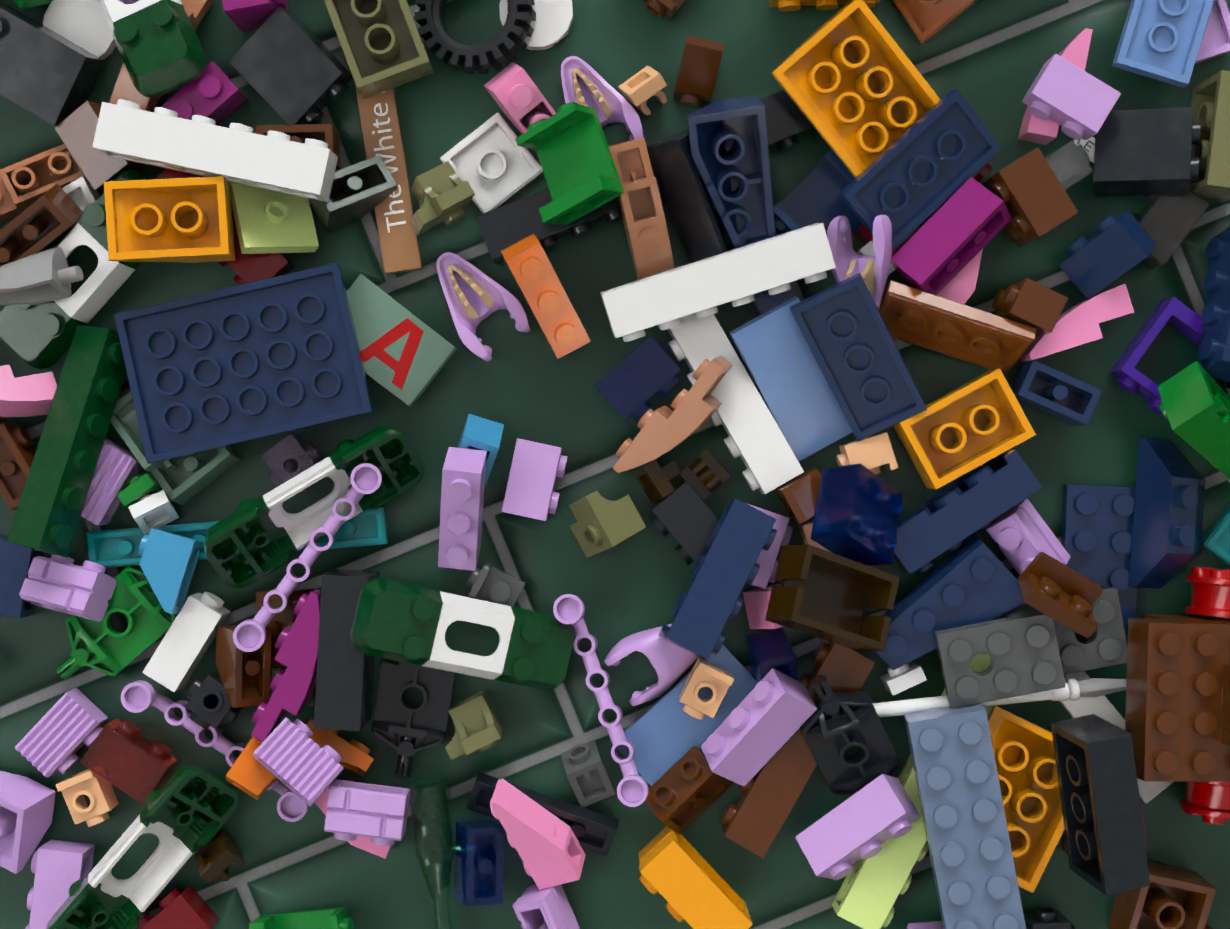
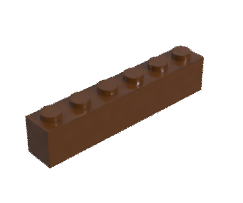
M822 641L812 658L816 662L809 675L804 673L799 682L805 685L814 703L819 697L811 685L812 679L817 677L823 688L818 675H825L833 692H859L875 662L854 649L830 641L827 643ZM800 728L745 787L739 785L738 789L742 793L735 804L730 802L727 805L720 819V822L723 823L722 831L724 837L763 859L817 766V762Z

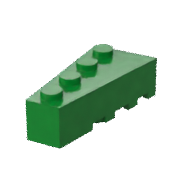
M1195 361L1157 387L1162 402L1158 405L1163 415L1169 420L1172 430L1207 459L1214 468L1221 471L1230 482V395L1198 361Z

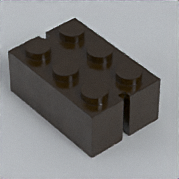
M809 544L782 546L774 578L780 581V586L772 587L765 620L854 650L885 651L891 618L887 616H862L863 610H893L900 577Z

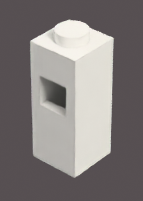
M206 591L203 594L199 592L190 595L142 673L173 692L185 687L217 634V626H222L231 612L223 607L224 601Z

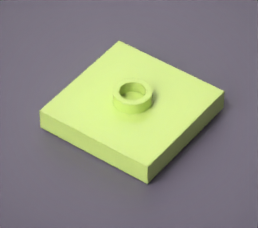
M230 182L232 209L242 254L309 253L317 251L319 243L309 198Z

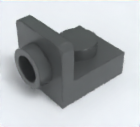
M486 562L482 569L476 567V570L472 571L465 587L471 589L467 597L514 607L526 582Z
M595 741L578 744L561 754L566 776L581 807H586L616 794Z

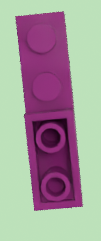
M319 589L311 591L309 596L305 593L301 596L293 610V614L297 616L291 629L287 627L283 629L274 647L279 649L274 660L287 666V669H279L269 687L274 690V693L268 704L262 702L252 717L251 722L256 724L251 736L262 742L279 725L286 711L294 715L301 713L313 692L317 677L321 591Z

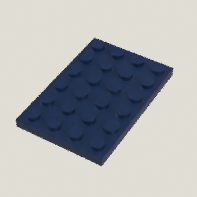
M338 262L114 314L148 464L374 412L341 265Z

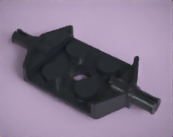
M382 658L371 732L396 750V754H398L396 776L401 777L403 774V777H411L412 761L416 752L445 743L449 719L448 711L451 706L456 672ZM416 687L421 690L424 696L423 703L418 707L407 705L403 698L405 689Z
M818 675L823 688L817 677H814L811 685L819 697L814 703L817 710L805 721L800 730L832 793L837 795L855 794L881 774L892 776L900 769L902 763L874 708L869 693L833 692L825 675ZM850 746L862 747L861 751L855 755L848 756L843 754Z

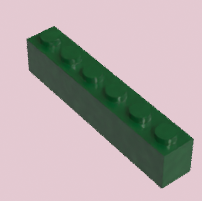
M84 325L76 326L7 539L8 543L52 555L68 557L127 371L117 332L106 328Z

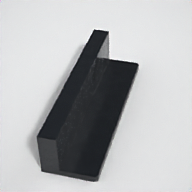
M688 129L671 141L647 147L651 165L690 263L734 250L733 243L690 154Z

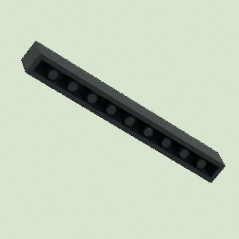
M785 90L760 99L765 105L768 150L777 147L779 152H783L798 145V138L810 133L813 138L821 136ZM680 132L676 135L668 137L654 144L671 141L683 132ZM656 177L659 193L661 196L663 195V192ZM546 188L478 216L475 219L495 264L502 262L503 266H508L501 251L532 234H535L545 251L559 244L557 238L571 233L572 238L590 232L593 230L591 225L603 219L607 223L622 219L623 214L619 198L616 197L566 226L543 223L539 208L553 201L549 188Z

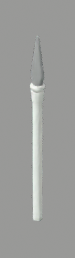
M1092 678L1079 682L1076 679H1069L1067 682L1065 681L1066 687L981 704L984 707L1045 700L1068 701L1070 699L1071 701H1077L1080 697H1098L1126 690L1127 679ZM947 695L873 703L879 718L901 716L906 713L949 706Z

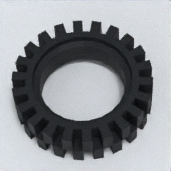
M415 0V4L420 8V12H414L415 21L421 26L417 29L420 36L426 41L425 45L451 68L457 71L461 69L467 74H473V71H478L480 74H489L488 69L492 67L496 71L503 69L502 63L508 60L512 63L517 59L514 53L518 49L521 51L525 50L527 44L524 40L526 36L532 37L534 31L530 25L531 21H536V12L532 9V5H535L534 0H507L508 14L501 31L492 40L476 46L463 45L455 42L447 33L444 24V9L447 0Z

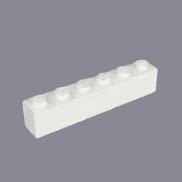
M118 99L117 104L102 102L92 148L105 156L204 177L224 176L228 182L324 202L329 201L338 157L328 149V144L323 141L306 138L304 143L290 141L291 136L271 130L267 132V136L253 133V128L239 123H230L229 128L215 125V120L200 115H192V120L178 118V113L162 107H155L154 112L140 110L141 105L123 99Z
M815 223L600 292L613 336L615 338L623 337L624 342L646 336L644 331L646 328L659 325L660 330H666L681 325V317L695 313L697 319L718 313L717 306L730 301L733 307L755 301L753 294L768 290L769 295H775L790 290V282L804 278L805 284L827 278L826 271L836 268L824 224Z
M695 313L681 317V325L667 329L673 338L668 344L678 362L685 359L691 370V373L687 374V378L692 386L697 381L692 376L705 359L711 362L712 359L722 356L732 364V367L711 393L713 397L722 403L711 416V420L715 426L722 424L729 436L724 439V442L734 459L740 456L747 469L742 474L752 491L759 488L761 494H767L802 474L804 470L715 315L697 319Z

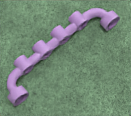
M363 463L353 469L350 477L351 488L344 497L334 502L333 512L321 528H317L311 533L310 543L299 558L292 560L288 564L287 574L275 589L270 590L265 595L264 605L255 617L242 621L235 628L233 641L238 649L244 652H253L263 645L266 639V626L276 613L283 611L287 606L289 595L299 582L306 580L310 575L312 564L322 551L329 549L333 544V536L344 521L354 516L356 505L364 494L373 493L380 487L382 475L375 465ZM345 501L351 505L352 510L349 515L343 516L338 513L337 506L340 502ZM323 532L327 534L329 542L326 546L316 544L315 535L317 533ZM296 563L303 564L306 569L305 575L302 577L295 576L292 572V566ZM273 594L281 596L283 600L282 606L273 607L269 602L270 596Z
M564 594L555 601L553 613L559 622L571 625L574 630V650L582 657L587 671L586 685L590 690L594 691L600 708L598 719L607 728L613 745L611 756L614 761L619 763L624 776L617 787L618 798L626 806H639L646 800L649 787L646 780L638 774L633 760L635 747L631 741L626 739L620 723L623 717L622 710L613 703L608 689L610 676L607 671L601 669L596 655L598 648L597 639L589 634L583 618L585 606L583 601L576 595ZM583 638H588L592 643V647L588 652H584L580 648V641ZM595 673H600L604 677V684L601 687H596L592 683V677ZM607 709H613L616 712L617 719L615 722L611 723L605 719L604 713ZM619 745H626L629 748L630 753L627 758H621L617 754V747Z
M134 681L125 686L121 692V703L126 710L139 713L148 709L151 705L164 713L165 720L170 725L183 726L195 735V740L200 746H211L223 754L230 767L237 760L235 750L242 752L247 745L245 742L234 744L222 735V728H215L212 725L209 729L213 732L214 736L213 739H208L204 734L205 729L189 718L192 711L185 707L188 703L187 701L178 700L174 702L164 694L154 690L153 686L146 681ZM175 707H178L182 710V718H178L175 715ZM279 779L267 789H273L281 795L277 802V812L283 820L296 822L302 819L308 812L309 806Z

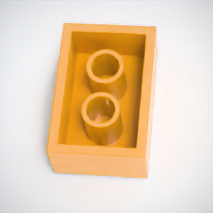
M1000 368L983 373L927 404V410L892 425L926 488L935 490L1036 435Z

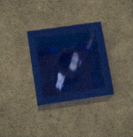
M861 463L823 468L810 539L834 554L867 566L892 564L894 548L897 544L896 534L899 515L903 506V494Z

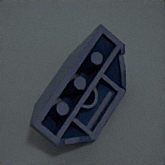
M1139 438L1129 587L1161 589L1201 554L1206 480L1178 448L1168 440Z

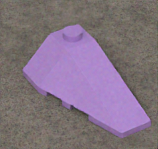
M0 771V866L18 874L23 870L52 824L56 791L28 777Z

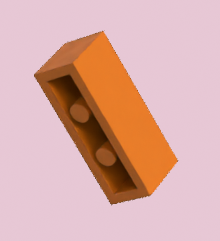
M535 234L502 250L501 253L557 359L591 342Z

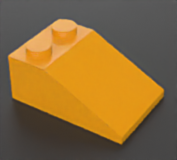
M224 176L104 182L109 261L186 263L235 261L231 187Z

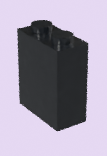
M280 6L229 61L289 125L317 124L324 115L322 110L331 100L335 102L347 92L349 88L347 83L353 78L352 74L292 11Z
M1193 108L1110 111L1100 130L1095 134L1094 196L1190 194V181L1198 180L1199 157H1191V145H1199L1200 122H1192Z

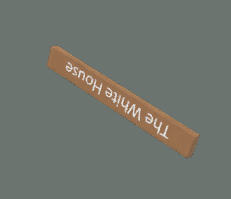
M355 84L366 158L370 159L380 155L397 184V189L375 207L385 274L421 270L423 265L419 240L410 224L414 216V208L395 88L364 99Z

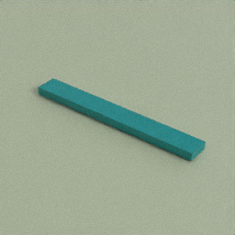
M385 507L377 509L368 508L344 522L333 536V544L329 549L388 544ZM219 521L164 525L158 529L202 541L203 546L198 560L207 559L204 552L207 531ZM140 527L87 532L89 561L106 568L139 565L142 556L138 554V550L145 534ZM325 534L316 539L315 542L319 546H326L329 538ZM307 545L296 552L304 551Z

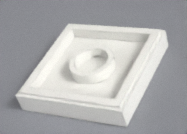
M498 112L440 157L442 163L449 161L455 173L462 181H468L475 193L472 201L483 214L502 207L544 174L542 167L527 148L517 146L516 134Z

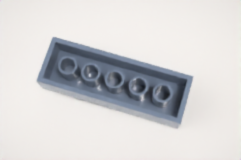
M981 703L952 709L950 706L904 714L943 929H1026L986 709Z

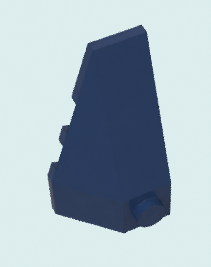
M756 95L719 100L687 115L690 154L734 248L737 249L776 236L765 105Z

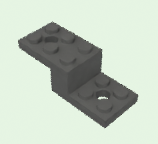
M1114 587L1103 589L1101 596L1093 603L1092 613L1098 628L1091 638L1086 641L1077 640L1074 630L1028 604H1021L1004 613L1002 619L935 631L950 708L1066 687L1065 674L1127 663V641L1117 589ZM979 653L988 654L991 658L989 668L983 672L973 671L970 666L972 658Z

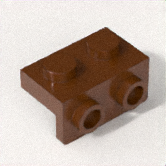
M17 423L0 424V493L10 510H17L35 456L30 447L33 441L24 427L18 426Z

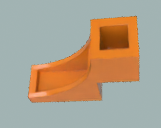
M310 719L306 725L313 732L310 738L320 748L325 744L333 748L342 757L339 764L343 768L364 776L374 760L368 755L370 749L354 739L348 743L337 736L339 730L314 729V720ZM252 736L226 774V781L258 801L262 794L278 778L253 757V752L262 744V741Z

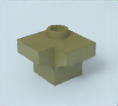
M449 161L417 176L411 187V191L419 204V210L415 212L410 222L417 236L445 222L446 226H450L465 217L464 211L475 194L468 181H462L458 177Z
M595 491L569 505L577 522L569 526L586 558L614 547L646 528L629 494L616 501H611L602 497L598 491Z
M485 689L451 706L448 712L455 725V734L445 745L451 760L465 753L468 755L476 750L483 752L500 742L499 739L502 737L504 727Z

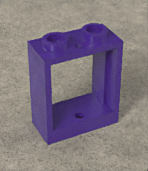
M1175 297L1161 300L1109 371L1118 378L1116 384L1131 394L1139 393L1148 400L1146 405L1161 416L1164 415L1158 405L1162 402L1157 388L1158 385L1134 367L1166 323L1200 347L1203 335L1201 316Z

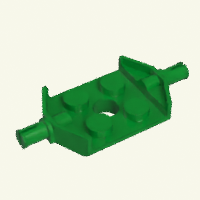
M134 565L128 566L114 578L117 584L111 599L108 600L109 605L103 621L97 622L74 615L65 620L72 652L70 653L71 657L56 668L58 674L64 672L61 675L63 679L68 680L77 670L85 666L115 677L121 674L125 667L169 630L178 614L164 612L141 568ZM115 612H122L127 616L129 624L125 632H118L112 627L111 618Z

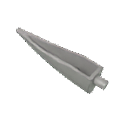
M60 247L0 266V305H37L72 296L71 283L83 280L82 269L78 265L68 267L66 257Z

